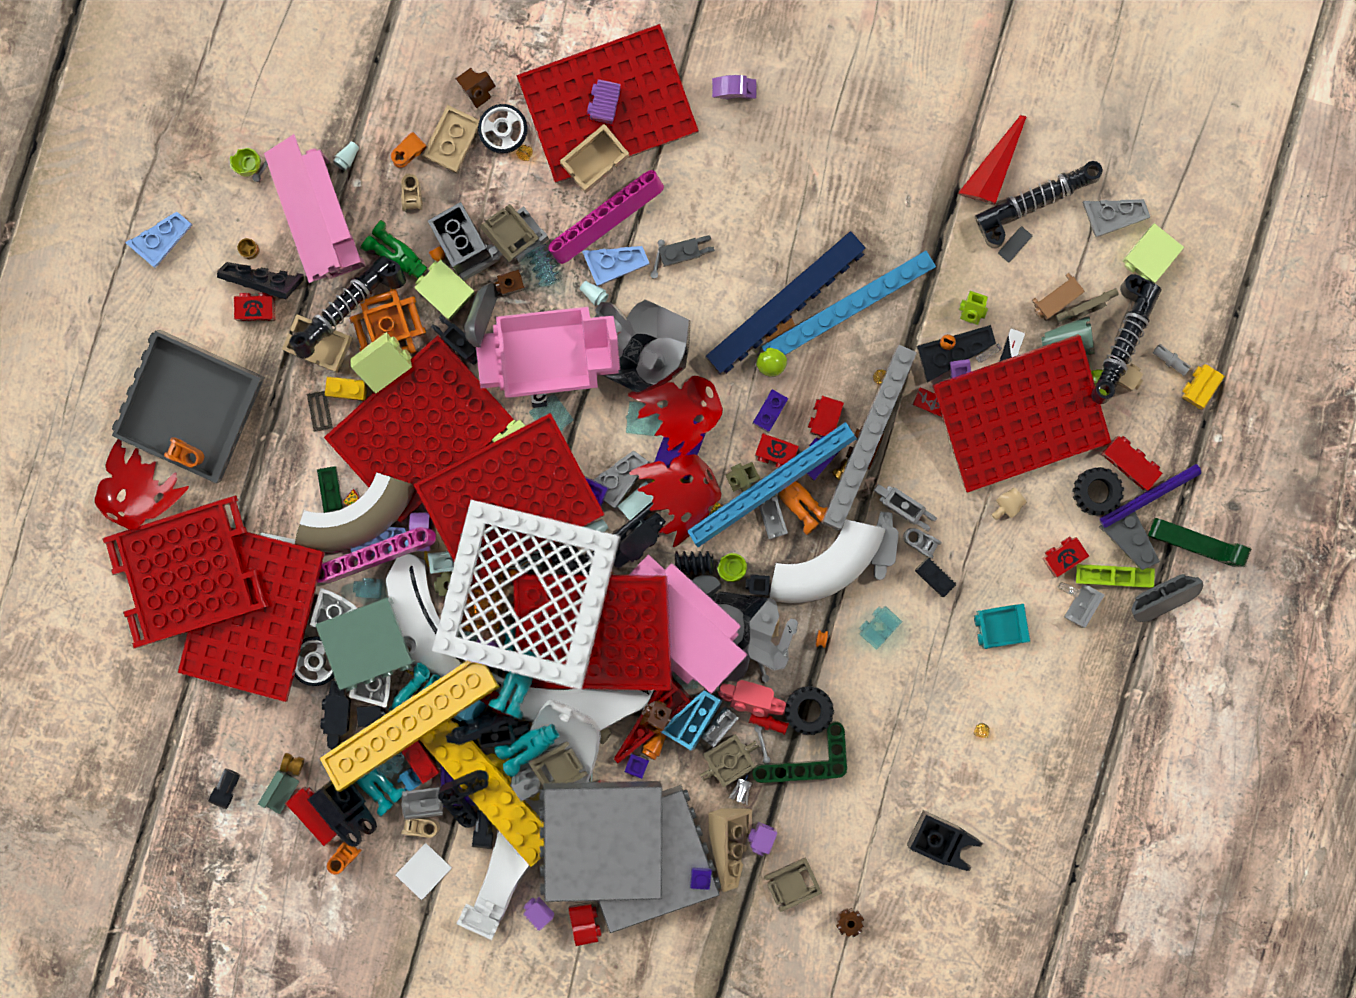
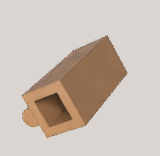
M1070 273L1066 274L1068 281L1041 301H1038L1036 298L1032 299L1036 308L1034 311L1040 319L1043 318L1046 321L1085 292Z

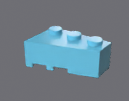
M704 690L676 714L661 733L689 750H694L703 732H705L721 705L722 700Z

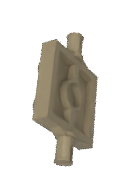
M1114 288L1070 310L1066 309V311L1056 315L1058 322L1073 317L1075 320H1078L1089 314V310L1095 312L1107 306L1105 302L1118 296L1119 293Z
M735 734L704 753L703 755L709 764V769L700 774L703 781L714 775L722 786L725 787L753 770L756 766L751 759L750 752L759 747L756 740L745 746Z

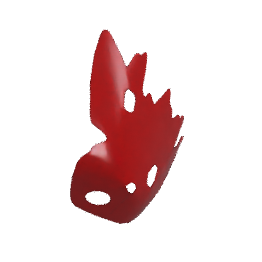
M697 375L691 376L683 384L682 389H679L674 382H667L654 389L638 393L634 391L628 393L629 397L646 404L638 411L639 415L637 418H644L656 413L660 415L658 420L663 421L654 436L662 435L664 438H669L667 443L669 446L667 448L668 451L684 442L682 448L678 451V453H681L678 459L685 456L702 441L703 436L700 434L712 430L723 413L722 404L714 384L708 379ZM707 386L712 389V398H710L706 393ZM667 400L668 406L660 408L657 405L659 401ZM702 401L707 404L705 407L702 406ZM697 415H702L704 417V419L697 424L693 423V420Z
M117 439L105 464L106 471L112 477L102 479L99 482L94 503L107 519L129 530H136L146 519H154L171 507L188 490L189 486L173 489L177 481V472L173 473L164 484L158 486L159 480H153L156 461L151 464H141V456L138 454L139 450L135 448L132 456L125 464L126 448H122V440ZM122 489H124L126 491L125 499L120 502L117 500V496ZM158 493H162L164 495L163 498L156 503L154 497ZM118 512H123L124 516H121ZM107 513L113 514L118 520L111 518Z
M695 454L685 455L680 459L675 457L670 464V468H667L664 462L657 461L642 465L629 472L630 475H639V479L650 478L655 480L646 486L638 488V491L654 496L650 511L669 509V515H674V519L659 531V533L665 534L677 531L673 547L686 540L690 536L688 530L707 518L709 515L708 508L715 505L721 499L722 494L713 471ZM706 470L711 473L712 480L709 478ZM686 475H692L693 477L690 483H682L680 479ZM704 478H706L708 484L703 482ZM685 513H690L692 516L686 522H683L681 517Z

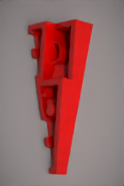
M1020 115L958 194L991 205L996 204L1027 116Z
M672 679L671 691L656 690L648 704L655 701L665 703L666 707L672 710L670 714L672 719L692 701V698L678 682ZM642 714L614 757L617 763L621 762L655 734L640 725L643 718Z

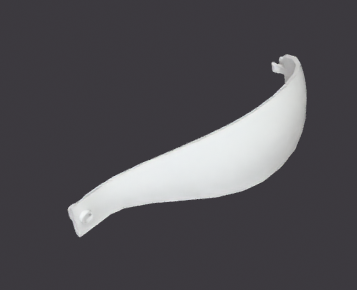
M549 700L539 711L530 731L553 724L559 733V738L555 739L554 744L550 745L544 752L568 741L570 745L565 749H573L583 766L580 773L583 771L587 772L585 777L574 783L588 782L599 751V726L587 715L565 704ZM528 747L522 749V750H521V753H523L524 751H526V750L528 749ZM529 761L528 763L521 765L519 772L525 768L531 767L529 765ZM544 764L541 769L550 782L554 779ZM533 769L526 773L527 778H532L536 775ZM540 783V790H543V786ZM540 790L525 799L539 817L540 809L544 808L543 802H540ZM499 830L489 867L474 909L482 912V915L491 916L500 921L504 917L514 890L530 866Z

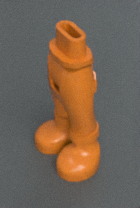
M797 481L778 493L783 503L801 521L803 520L805 525L803 532L806 535L810 534L819 525V522L805 510L799 501H802L815 514L816 518L822 522L828 507L823 508L819 506V503Z

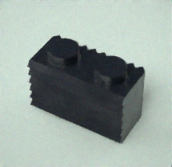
M926 558L914 570L941 597H945L956 586V582H953L951 577H948V574L942 572V569L937 566V563L931 561V558Z

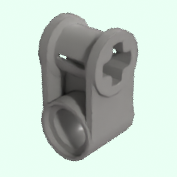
M916 528L906 530L903 535L906 544L931 559L934 557L933 553L937 546L942 543L940 540ZM913 531L918 535L915 542H911L908 538L909 534Z

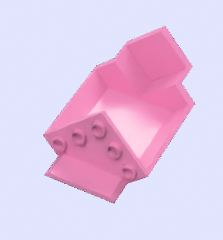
M295 134L265 152L264 155L308 282L311 283L325 277L332 279L366 267L364 260L358 254L352 234L348 230L326 164L330 162L324 153L314 148L306 151L305 155H302Z
M588 307L496 317L497 325H493L494 333L484 334L481 346L476 347L481 389L500 387V391L504 390L505 398L598 388L597 376L619 373L618 370H620L618 338L614 317L590 318Z
M647 555L629 575H667L671 670L685 683L688 684L692 679L694 681L697 680L706 690L712 693L747 656L745 652L732 642L739 635L736 631L741 626L676 566L671 563L665 570L651 556Z

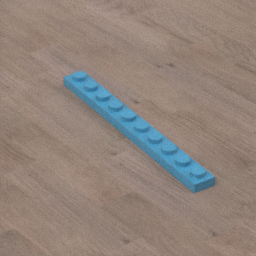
M926 250L762 346V349L765 352L767 348H774L786 355L929 272L936 266Z
M845 422L689 529L688 533L694 544L700 547L855 441L857 438L849 425Z

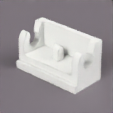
M469 904L465 905L457 921L458 925L491 940L500 923L499 920L491 916L482 915V912L474 909Z

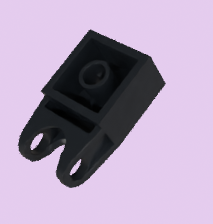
M330 780L307 799L329 827L351 847H356L362 842L360 831L370 835L377 829L374 817L364 804L366 800L353 784L339 792ZM365 821L370 823L371 829L367 828L364 823ZM349 833L356 838V842L351 840Z
M925 810L922 811L907 842L910 850L943 865L965 871H970L971 865L960 858L961 850L968 845L978 847L983 845L982 841L961 827ZM936 834L937 838H933L931 841L930 837Z

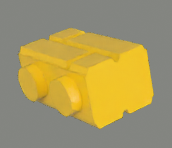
M1207 364L1201 367L1198 366L1192 374L1194 379L1191 383L1187 382L1182 390L1184 392L1182 398L1201 410L1206 407L1225 377Z
M327 377L325 396L365 401L368 385L363 380Z

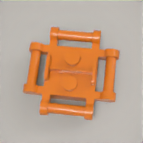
M390 288V291L365 299V302L360 304L362 313L349 317L361 347L359 350L361 351L368 346L360 322L365 319L372 342L387 332L390 337L394 336L398 342L407 341L408 345L401 347L402 350L406 349L411 354L416 353L412 338L426 334L425 327H422L415 305V297L400 300L397 289ZM393 298V302L372 309L368 308L369 305ZM404 306L409 308L415 327L413 331L409 330L402 308Z

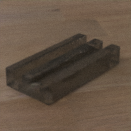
M325 391L307 394L313 431L333 429L328 397L325 396ZM319 396H323L328 422L327 426L324 424ZM313 397H315L320 427L317 426L316 415L312 399Z

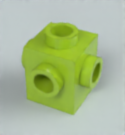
M969 291L967 299H962L959 310L962 311L960 319L978 325L980 319H985L988 308H986L988 296Z

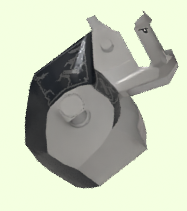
M648 300L637 303L627 318L610 302H601L595 309L597 314L594 318L614 317L616 333L618 334L619 373L602 376L638 393L666 384L686 368L690 345L691 321Z
M723 591L711 597L719 607L741 626L736 631L739 635L732 642L747 654L724 680L737 682L741 679L748 669L750 658L772 670L785 668L789 660L788 647L793 634L797 633V620L791 618L787 621L780 643L775 646L771 642L779 618L778 606L775 600Z

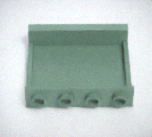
M392 597L384 598L315 624L339 690L345 688L346 692L358 688L357 683L364 682V685L375 681L374 677L381 675L382 678L393 675L392 670L399 668L401 672L411 668L410 664L415 662L410 656L394 613Z

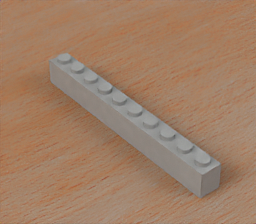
M901 345L897 346L821 522L822 524L838 531L842 529L917 352Z

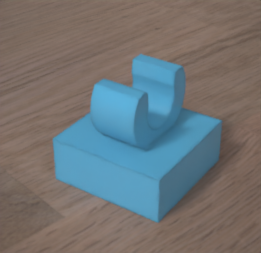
M412 767L399 775L400 778L397 780L398 783L401 781L406 786L404 788L405 791H412L422 784Z

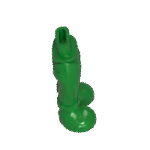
M382 220L376 224L372 234L391 247L395 253L378 243L371 235L360 246V249L365 252L370 250L376 251L375 254L378 256L383 255L397 262L404 273H407L409 276L413 275L417 279L428 268L421 263L422 260L418 258L410 247L396 239L392 234L387 233L386 223Z

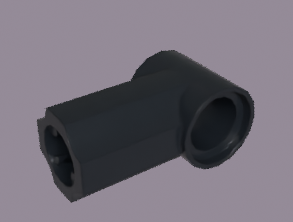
M225 768L208 802L227 810L234 795L232 793L240 778V774Z
M477 810L472 847L492 849L493 823L481 810Z

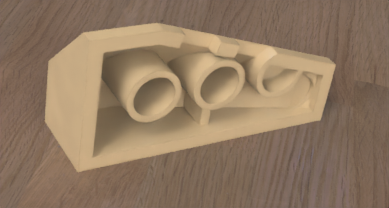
M722 808L709 812L708 831L723 892L737 888L743 868L741 859L743 851H747V845H745L747 834H750L752 829V809Z

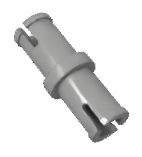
M1159 344L1153 351L1154 355L1166 362L1165 365L1171 366L1183 376L1191 368L1190 365L1178 358V354L1170 352L1162 344Z

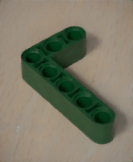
M1155 517L1148 536L1232 567H1245L1252 549L1238 543H1226Z
M832 721L826 729L828 760L758 764L752 771L753 778L759 783L831 779L845 776L847 773L844 726L838 721ZM833 725L840 726L841 731L838 735L831 734L830 729ZM833 745H841V753L833 754L831 751ZM837 763L843 765V771L839 774L833 772V766ZM816 765L824 767L822 774L816 775L813 770ZM797 766L805 768L802 776L795 775L794 770ZM778 767L785 768L786 773L783 777L775 775V770ZM763 768L766 770L767 773L764 778L756 776L758 769Z

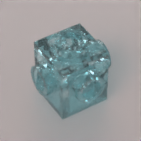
M400 752L375 769L380 775L392 778L395 773L398 774L401 771L405 756Z

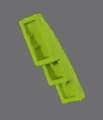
M1077 564L1076 583L1154 587V568H1146L1141 571L1140 568Z

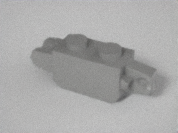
M877 484L873 490L882 496L880 501L883 502V505L910 523L917 524L928 532L931 529L929 525L919 520L922 514L931 521L937 520V517L928 512L923 505L895 487L888 486L885 489Z
M880 512L877 527L885 528L886 530L880 547L870 563L874 564V577L878 580L884 579L887 566H892L896 561L898 531L896 528H893L892 513Z

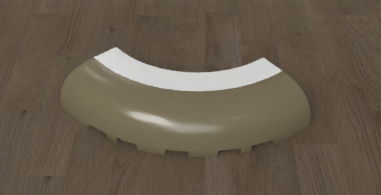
M376 473L366 493L350 506L329 513H315L304 510L296 534L295 544L324 552H337L361 546L380 536L399 519V516L411 501L415 487L413 484Z

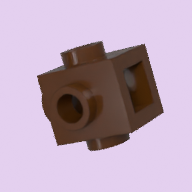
M661 701L647 704L642 711L643 718L640 725L654 733L664 731L665 727L670 723L672 710Z
M846 908L836 918L838 922L836 927L842 935L846 934L847 937L851 935L855 937L862 932L864 927L862 921H864V918L859 911L855 912L853 908L849 910ZM849 921H853L854 925L848 927L847 923Z

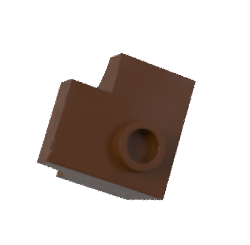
M469 68L455 78L476 109L492 98L489 91L495 88L496 85L486 71L476 73L472 68Z

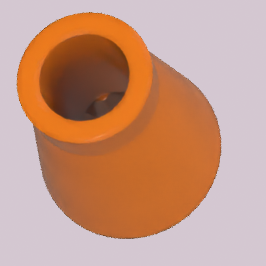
M661 732L655 733L643 746L644 750L642 753L656 760L660 756L667 736Z

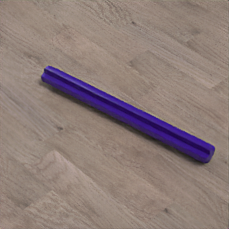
M1197 464L1189 467L1120 506L1115 511L1100 518V523L1104 528L1112 525L1202 473L1201 468Z

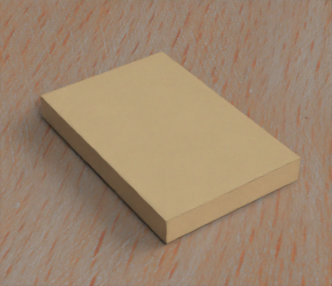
M447 105L422 156L458 173L478 132L479 120Z

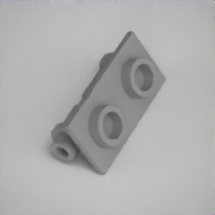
M724 707L708 725L705 732H703L702 738L712 747H715L739 718L727 707Z

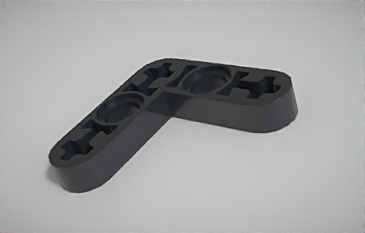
M476 770L440 786L438 799L461 826L465 828L475 826L477 813L464 797L485 789L488 786L489 775L486 771ZM464 784L467 785L468 788L462 789L459 787V785ZM460 804L463 807L455 808L453 805Z

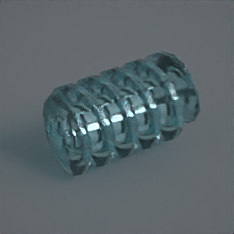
M547 244L532 249L526 255L528 259H532L529 264L535 266L532 271L538 273L535 278L541 280L538 283L540 287L550 286L562 280V278L556 279L559 271L553 272L556 264L550 265L553 257L547 258L550 251H544Z

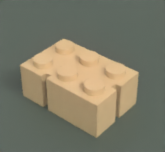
M603 124L561 159L560 163L586 194L613 171L612 166L617 168L629 158V153L607 126Z
M296 314L290 330L294 333L303 332L312 323V320ZM333 331L330 336H325L314 347L315 351L312 356L304 360L339 373L353 338L339 331ZM288 334L282 350L297 356L290 344L292 335Z

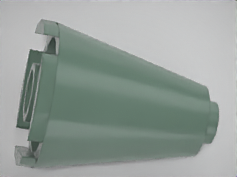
M1090 317L1081 318L1046 332L1045 337H1041L1042 346L1079 334L1086 355L1095 354V349L1091 350V348H1094L1091 323L1087 324V321H1090Z

